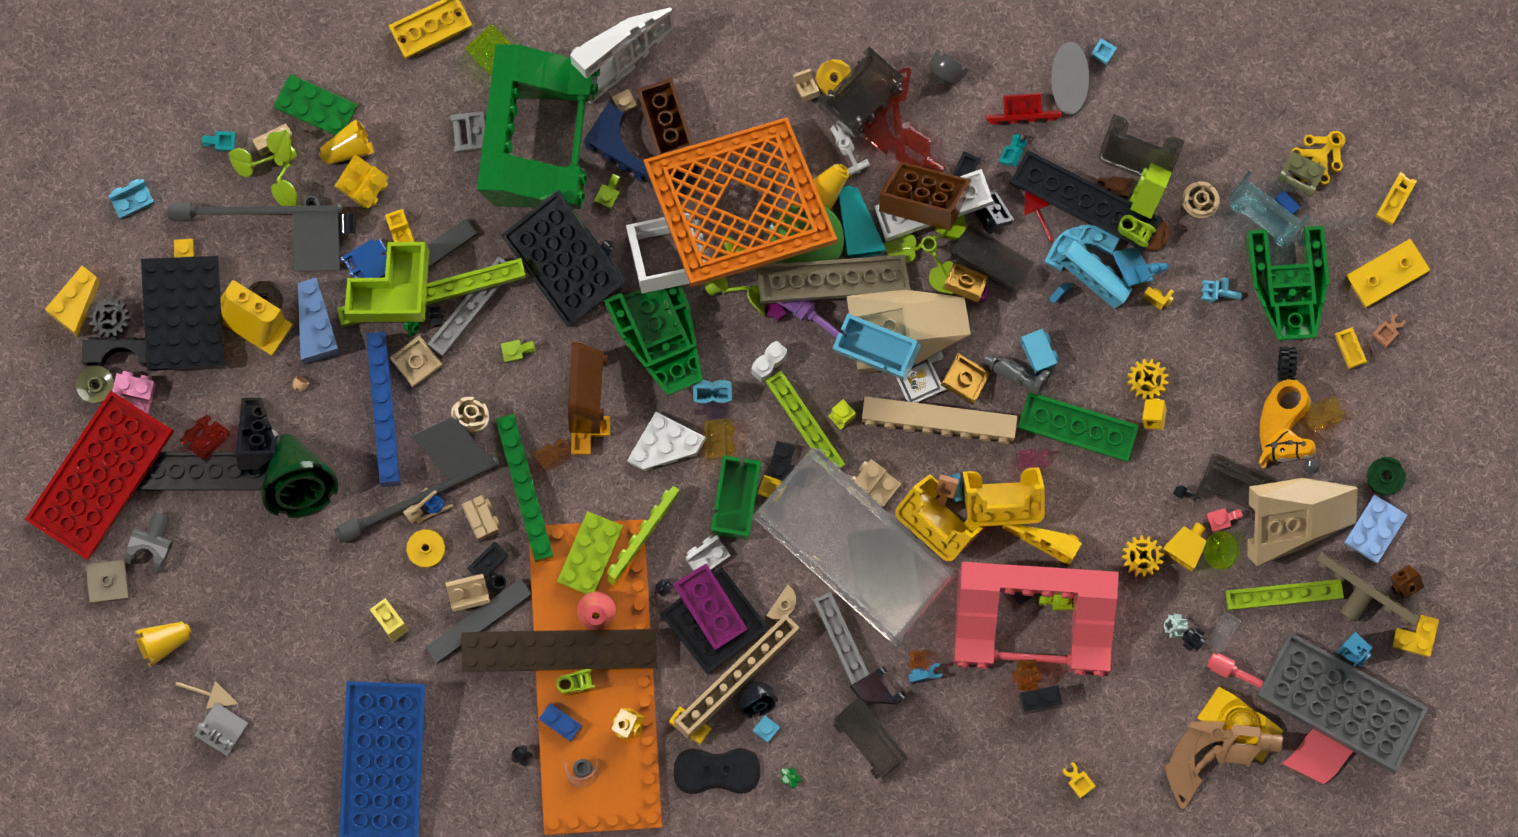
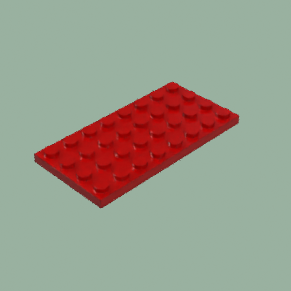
M110 390L25 520L89 561L174 433V430Z

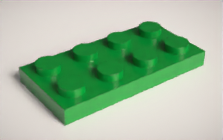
M289 74L273 105L274 109L333 136L350 123L358 107L356 103Z

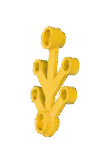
M1332 131L1328 136L1306 135L1304 137L1303 144L1306 147H1311L1314 144H1326L1322 149H1300L1297 147L1292 149L1293 152L1298 151L1303 157H1313L1311 161L1320 162V165L1326 167L1322 176H1325L1327 181L1323 182L1320 179L1319 184L1327 185L1330 181L1327 154L1331 150L1333 152L1331 170L1337 173L1343 168L1340 148L1345 144V136L1339 131ZM1337 138L1339 143H1334L1332 139ZM1306 139H1312V143H1307ZM1337 163L1340 165V168L1335 169L1333 165Z

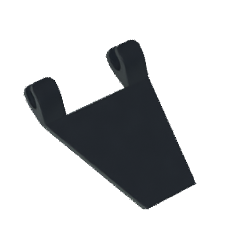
M884 666L850 686L860 702L897 705L906 698V695L903 691L894 696L890 694L880 680L888 672Z

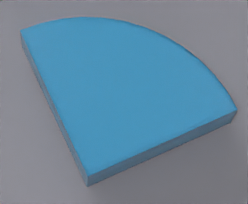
M1065 282L1056 289L1049 300L1053 304L1056 303L1072 286Z

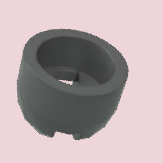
M1320 460L1305 461L1307 472L1312 474L1318 472Z

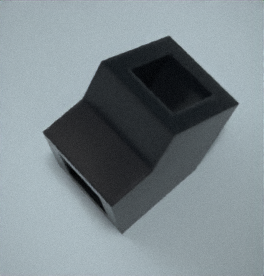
M429 307L431 327L443 326L441 307Z

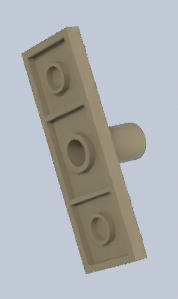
M1323 551L1319 553L1317 560L1320 567L1327 571L1330 568L1335 572V577L1343 582L1346 579L1357 586L1340 610L1345 616L1357 622L1372 598H1375L1384 604L1383 609L1392 615L1394 612L1400 615V620L1405 624L1410 625L1412 623L1416 625L1419 620L1417 614Z

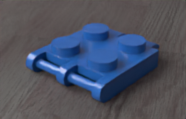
M371 239L342 256L340 260L345 262L350 271V276L358 278L357 273L360 278H381L385 276L387 254L384 256L383 254L387 252V249L381 239L375 242ZM348 259L352 263L354 269L351 267L350 263L348 262Z

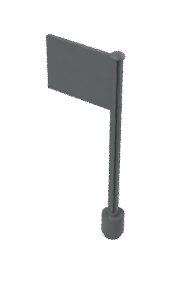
M173 202V204H168V219H173V221H192L196 215L293 214L294 271L340 270L339 214L342 212V206L339 203L338 205L197 208L193 206L192 202Z

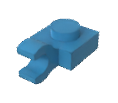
M935 663L931 665L929 670L925 671L922 668L912 670V674L908 675L909 684L941 678L942 673L935 674L933 672V669L940 667V664Z

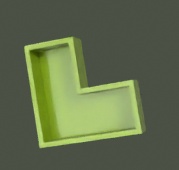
M387 242L385 278H347L345 316L349 322H425L429 249L426 242Z

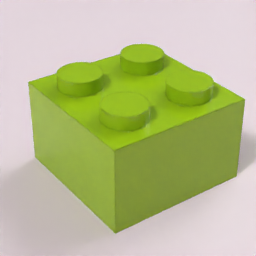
M1153 163L1150 164L1148 169L1144 168L1130 199V202H1132L1130 210L1151 219L1172 172Z

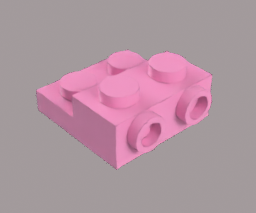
M122 371V374L117 373L112 392L149 414L156 383L149 376L141 375L140 378L133 377V373Z

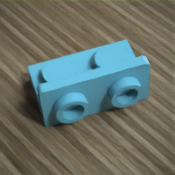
M143 179L133 180L128 186L116 188L108 195L120 220L155 204Z

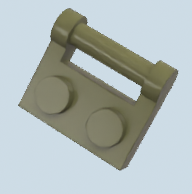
M1292 151L1277 181L1285 182L1307 193V196L1312 197L1326 167ZM1290 172L1312 184L1308 186L1288 176L1287 173Z

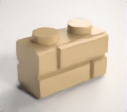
M483 495L462 504V508L478 542L499 533L498 527L501 525L497 516L492 517L490 510L493 508L489 499L485 500Z

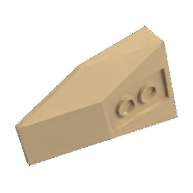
M913 290L847 296L849 314L919 342L921 347L914 364L926 360L971 335L965 297ZM857 362V368L861 374L880 371Z
M1307 478L1250 486L1249 505L1255 510L1254 538L1248 539V558L1256 566L1304 549L1355 524L1358 488Z

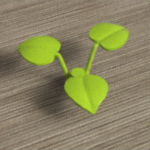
M289 130L272 132L267 136V146L274 155L262 160L252 162L250 153L241 148H236L229 152V159L233 168L243 177H249L253 174L252 166L272 159L275 160L277 165L284 166L276 179L277 183L271 186L273 197L282 206H298L297 193L293 185L286 180L281 181L285 171L290 167L289 163L297 157L295 149L291 147Z
M964 215L957 218L951 230L934 226V229L941 233V235L927 236L923 238L921 244L915 247L917 244L916 238L911 233L883 243L888 256L905 255L906 263L915 259V250L923 248L925 253L932 254L938 267L933 268L929 273L931 286L939 292L950 295L954 294L943 289L953 262L947 261L941 265L935 253L938 249L936 240L944 236L949 240H956L962 237L966 230Z
M730 236L728 237V239H731L736 242L734 238ZM725 242L724 250L731 252L734 245ZM737 247L735 252L742 251L743 249ZM726 277L705 283V289L711 296L719 292L724 294L731 291L747 290V297L751 304L764 317L766 316L767 303L761 304L759 287L757 285L728 288Z

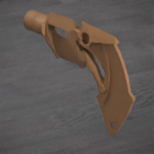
M1191 722L1188 725L1190 728L1176 746L1170 763L1165 765L1171 789L1180 808H1186L1202 780L1198 773L1215 758H1217L1219 764L1228 762L1245 764L1249 767L1253 758L1260 751L1281 753L1283 736L1261 733L1258 727L1234 725L1231 730H1223L1222 727L1225 722ZM1239 735L1258 737L1257 745L1232 742ZM1223 741L1222 746L1215 745L1195 766L1194 757L1202 748L1211 743ZM1179 795L1186 798V800L1183 803L1181 802Z

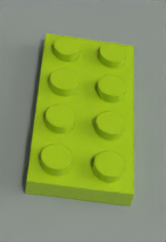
M587 511L557 583L585 595L596 592L623 525Z

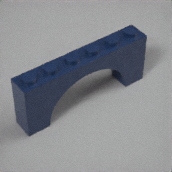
M608 103L585 137V148L591 153L595 154L597 152L601 154L602 158L608 163H616L623 172L627 173L629 171L633 173L638 181L648 182L653 189L644 162L634 157L621 140L620 127L624 119V112ZM695 165L691 172L699 174L702 168ZM677 171L674 178L682 180L685 173ZM689 175L686 183L692 185L696 178ZM672 181L676 191L679 184ZM683 186L679 193L686 195L689 188Z

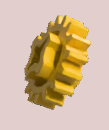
M1143 359L1142 364L1137 361L1135 367L1131 366L1130 371L1132 373L1127 375V378L1131 380L1127 382V385H1132L1130 392L1136 391V398L1142 395V400H1145L1146 397L1152 400L1154 395L1159 398L1160 392H1165L1166 389L1163 386L1168 385L1169 382L1165 379L1169 375L1163 374L1166 368L1160 369V362H1157L1155 365L1153 364V359L1149 363ZM1138 372L1140 379L1136 382L1135 375ZM1145 377H1146V378H1151V381H1150V382H1149V381H1146V382H1145L1144 379H1145ZM1158 377H1160V385H1159V387L1157 386L1158 384L1156 383V379H1158Z
M1140 535L1139 540L1133 537L1132 543L1129 541L1126 543L1128 548H1123L1122 550L1126 554L1121 557L1122 560H1126L1123 566H1129L1128 573L1134 571L1135 577L1139 573L1142 574L1143 578H1145L1146 573L1152 576L1153 570L1157 572L1159 570L1157 565L1163 564V561L1159 559L1164 556L1163 553H1159L1162 546L1156 547L1157 540L1151 542L1150 536L1146 540H1144L1143 535ZM1143 544V545H1147V546H1146V547H1139L1138 545ZM1152 551L1155 553V561L1151 556ZM1130 552H1131L1132 555H1134V561H1133V562H1131V559H1130ZM1145 553L1146 557L1141 560L1139 558L1140 554ZM1139 566H1146L1147 568L1142 569V568H1138V567H1139Z

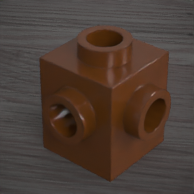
M1410 565L1390 576L1392 590L1396 595L1400 594L1404 599L1424 588L1420 574Z

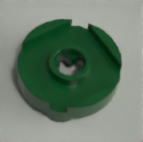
M1382 457L1372 462L1366 474L1367 484L1379 495H1394L1403 487L1406 481V473L1398 460L1392 457ZM1389 472L1391 480H1383L1381 473Z

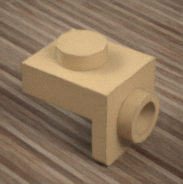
M811 69L793 75L795 87L803 102L820 96V91L813 79Z

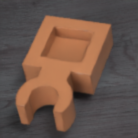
M1397 313L1390 319V324L1385 320L1371 335L1385 348L1398 336L1399 332L1396 329L1402 328L1406 322L1403 320L1400 324L1396 323Z

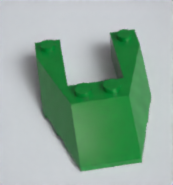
M1310 226L1303 229L1302 243L1305 264L1271 266L1267 229L1248 230L1245 241L1253 287L1277 340L1316 338L1330 282L1324 226Z

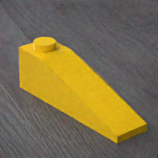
M1020 524L1003 525L1002 527L1007 532L1070 566L1082 544L1079 542L1080 539L1073 534L1067 535Z

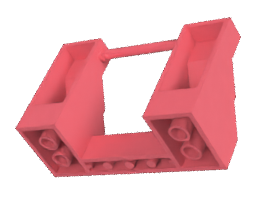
M962 562L958 572L953 664H958V667L961 668L977 665L979 669H989V666H993L994 661H997V659L1067 663V666H1070V671L1074 672L1075 675H1086L1087 672L1094 673V676L1104 677L1105 674H1109L1111 668V647L1117 606L1119 572ZM1000 591L1007 595L1023 592L1022 595L1034 596V593H1039L1043 597L1062 595V598H1073L1071 654H1067L1066 657L998 652V650H994Z

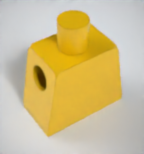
M1197 522L1191 530L1184 526L1164 546L1161 552L1192 572L1207 542L1201 537L1205 527Z

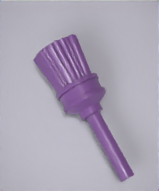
M814 301L776 302L793 312V316L798 317L800 321L805 319L815 321L835 338L841 333L817 314L818 311L815 310L816 302Z

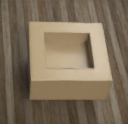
M629 89L612 97L616 108L624 113L637 107Z

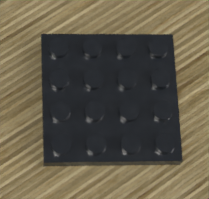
M723 567L714 572L713 575L747 627L746 631L714 650L690 611L683 604L682 598L660 613L706 675H709L769 629Z

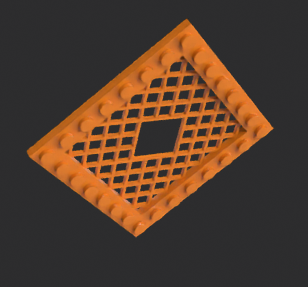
M788 117L644 159V166L691 287L837 243V237ZM767 144L776 147L773 153L764 151ZM749 149L758 152L754 159L746 156ZM778 150L780 151L782 158L776 155ZM761 154L770 157L766 164L758 161ZM731 155L739 157L737 164L728 161ZM743 159L751 162L749 169L740 166ZM773 159L782 162L778 169L770 166ZM713 160L722 163L718 170L710 167ZM755 164L764 167L761 174L752 171ZM695 165L704 168L700 175L691 172ZM725 165L734 168L730 175L722 172ZM784 165L786 166L788 173L782 171ZM767 169L776 172L773 179L764 176ZM707 170L716 173L712 180L703 177ZM737 170L746 173L743 179L734 177ZM677 171L685 173L682 180L674 178ZM749 174L758 178L755 184L746 181ZM779 174L788 177L785 184L776 181ZM689 175L697 178L694 185L686 183ZM719 175L728 178L724 185L715 182ZM761 179L770 183L767 189L758 186ZM701 180L709 183L706 190L698 187ZM731 180L764 193L749 220L716 208ZM672 181L679 184L676 191ZM790 181H792L794 188L788 186ZM773 184L782 188L779 194L770 191ZM713 185L721 188L718 195L710 192ZM683 186L691 189L688 196L679 193ZM785 189L794 192L791 199L782 196ZM695 191L703 194L700 201L692 198ZM767 195L776 198L773 205L764 202ZM797 195L800 203L794 201ZM707 196L716 199L712 206L704 203ZM678 197L685 199L682 206ZM779 200L788 203L785 210L776 207ZM689 201L698 204L694 211L685 208ZM761 205L770 208L767 215L758 212ZM791 205L800 208L797 215L788 211ZM701 206L710 209L706 216L697 213ZM773 210L782 213L779 220L770 217ZM803 210L806 215V218L801 217ZM713 211L722 214L718 221L709 218ZM684 212H686V213H688V214L691 215V217L689 218L688 222H687V219H686V216H685ZM786 215L795 218L791 225L782 222ZM725 216L734 219L730 226L721 223ZM755 216L764 219L761 226L752 223ZM694 217L703 219L700 227L691 223ZM798 220L807 223L803 230L794 227ZM737 221L746 224L743 231L734 228ZM767 221L776 224L773 231L764 227ZM706 222L715 224L712 232L704 229ZM719 226L728 230L724 237L716 234ZM749 226L758 229L755 236L746 233ZM779 226L788 229L785 236L776 232ZM690 227L697 230L694 237L692 235ZM731 231L740 235L736 242L728 239ZM761 231L770 234L767 241L758 238ZM791 231H795V232L798 233V234L789 236L790 233H791ZM701 232L710 235L706 242L697 239ZM743 236L752 240L749 246L740 244ZM774 236L780 238L771 242ZM713 237L722 240L718 247L709 244ZM725 242L734 245L731 252L721 249ZM755 242H758V243H761V244H762V245H758V246L753 247V245H754ZM696 243L703 245L700 253ZM737 247L744 249L742 251L735 252ZM706 248L715 250L712 258L703 254ZM719 253H722V254L725 255V256L716 258Z

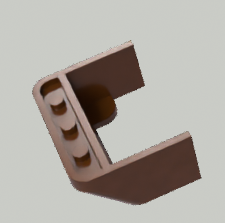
M572 342L568 398L569 433L600 434V420H604V409H601L600 405L603 367H607V355H604L602 350Z

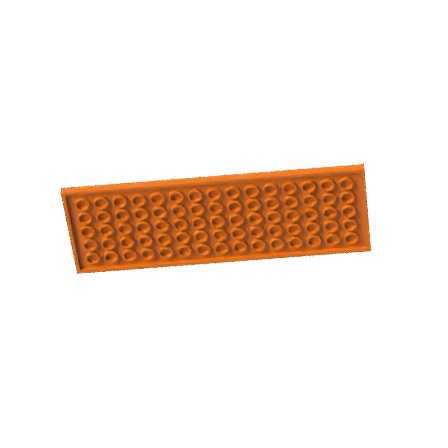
M644 519L613 521L623 525V529L596 592L605 593L613 600L616 607V615L611 625L603 630L650 629L645 543L616 584L612 585L607 582L609 568L612 564H617L621 551L628 549L632 536L634 534L638 535L641 531L639 528ZM582 523L545 525L554 558L535 563L529 542L534 631L590 630L581 624L577 616L578 604L585 594L557 583ZM598 612L592 613L595 617L600 616ZM653 669L591 670L592 685H595V689L570 695H562L558 692L557 680L563 675L572 674L580 670L536 671L544 836L662 828ZM563 681L560 684V688L563 690L571 687L569 681ZM549 703L582 725L571 742L539 720V717ZM621 708H629L645 717L641 724V732L635 738L624 740L616 735L617 732L611 729L613 719ZM586 759L591 762L593 771L588 778L581 779L574 774L573 766L576 761Z

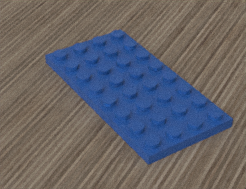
M346 682L339 837H419L426 684Z

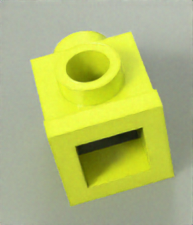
M843 399L832 408L831 414L828 417L842 430L855 419L856 413Z

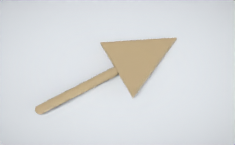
M216 681L211 693L179 682L175 683L176 686L210 696L206 709L212 708L215 703L221 706L238 704Z

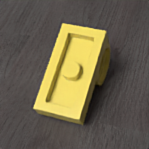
M386 598L370 609L393 642L409 632L405 623Z

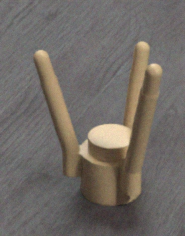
M433 491L419 504L411 505L403 513L412 524L414 522L419 524L425 519L452 508L453 505L450 504L443 507L438 513H428L420 516L423 514L420 508L437 493Z

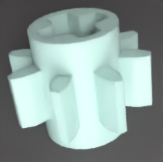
M1182 614L1168 615L1164 622L1165 633H1170L1171 638L1183 637L1188 629L1187 619H1182Z

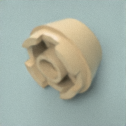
M1200 181L1190 184L1184 190L1182 204L1191 216L1207 218L1217 211L1220 197L1217 190L1210 183Z
M464 397L452 407L451 417L460 422L470 435H473L487 425L489 412L485 403L481 404L479 401L474 400L475 397Z

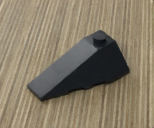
M242 398L236 445L238 470L258 469L275 456L276 438L272 432L262 399Z

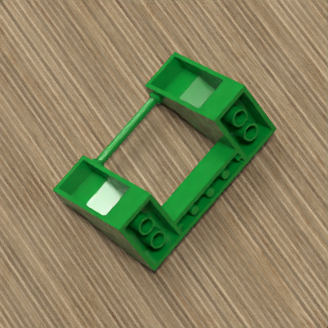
M496 44L477 190L494 206L535 208L556 190H560L573 209H581V205L585 200L583 189L587 183V175L578 166L586 102L595 101V94L598 93L597 78L600 76V68L586 79L571 64L570 57L524 45ZM517 99L578 101L571 165L568 167H558L510 155L513 150L512 135L515 133L514 118L518 112L516 106Z

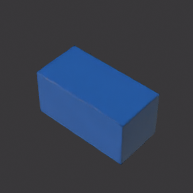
M1285 190L1274 200L1289 217H1292L1300 209V206Z

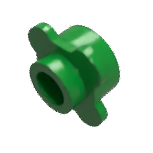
M404 322L403 328L408 332L409 336H413L414 333L419 331L422 322Z

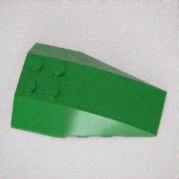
M681 285L641 293V289L624 296L620 293L604 300L620 337L667 396L703 381L690 304Z

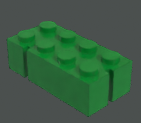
M723 455L711 535L749 540L761 461L744 459L743 466H740V458Z

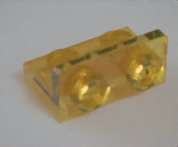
M1336 395L1310 404L1309 411L1304 415L1303 420L1308 431L1311 429L1318 431L1323 429L1326 423L1332 422V424H1336L1342 421V417H1344L1346 412L1341 409Z
M725 418L704 421V436L706 438L705 459L723 458V455L734 457L736 447L734 444L735 426L733 421Z

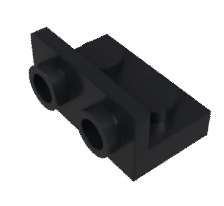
M996 190L990 191L994 202L993 205L974 211L988 234H993L996 228L1010 225L1014 221Z

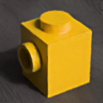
M1157 398L1152 400L1145 399L1142 418L1145 429L1164 430L1167 412L1165 400Z

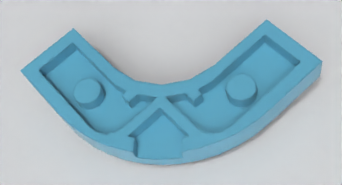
M1080 225L1068 229L1055 240L1044 264L1061 271L1063 265L1056 260L1074 240L1112 255L1119 238L1094 225Z

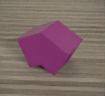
M767 304V318H774L776 322H779L787 315L780 304Z

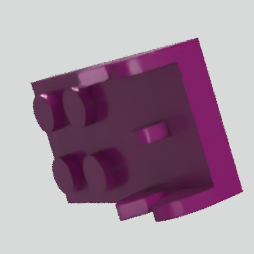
M706 563L672 584L714 650L747 630V627Z

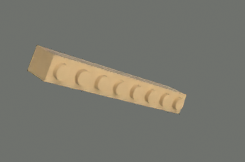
M865 396L861 423H865V426L868 427L883 425L884 428L891 430L899 427L907 432L922 430L924 434L938 432L946 437H952L954 434L960 435V438L963 439L977 437L980 441L990 442L993 439L998 440L1001 444H1010L1015 439L1017 416Z
M787 615L782 617L675 720L674 726L687 739L693 736L799 634L800 627Z

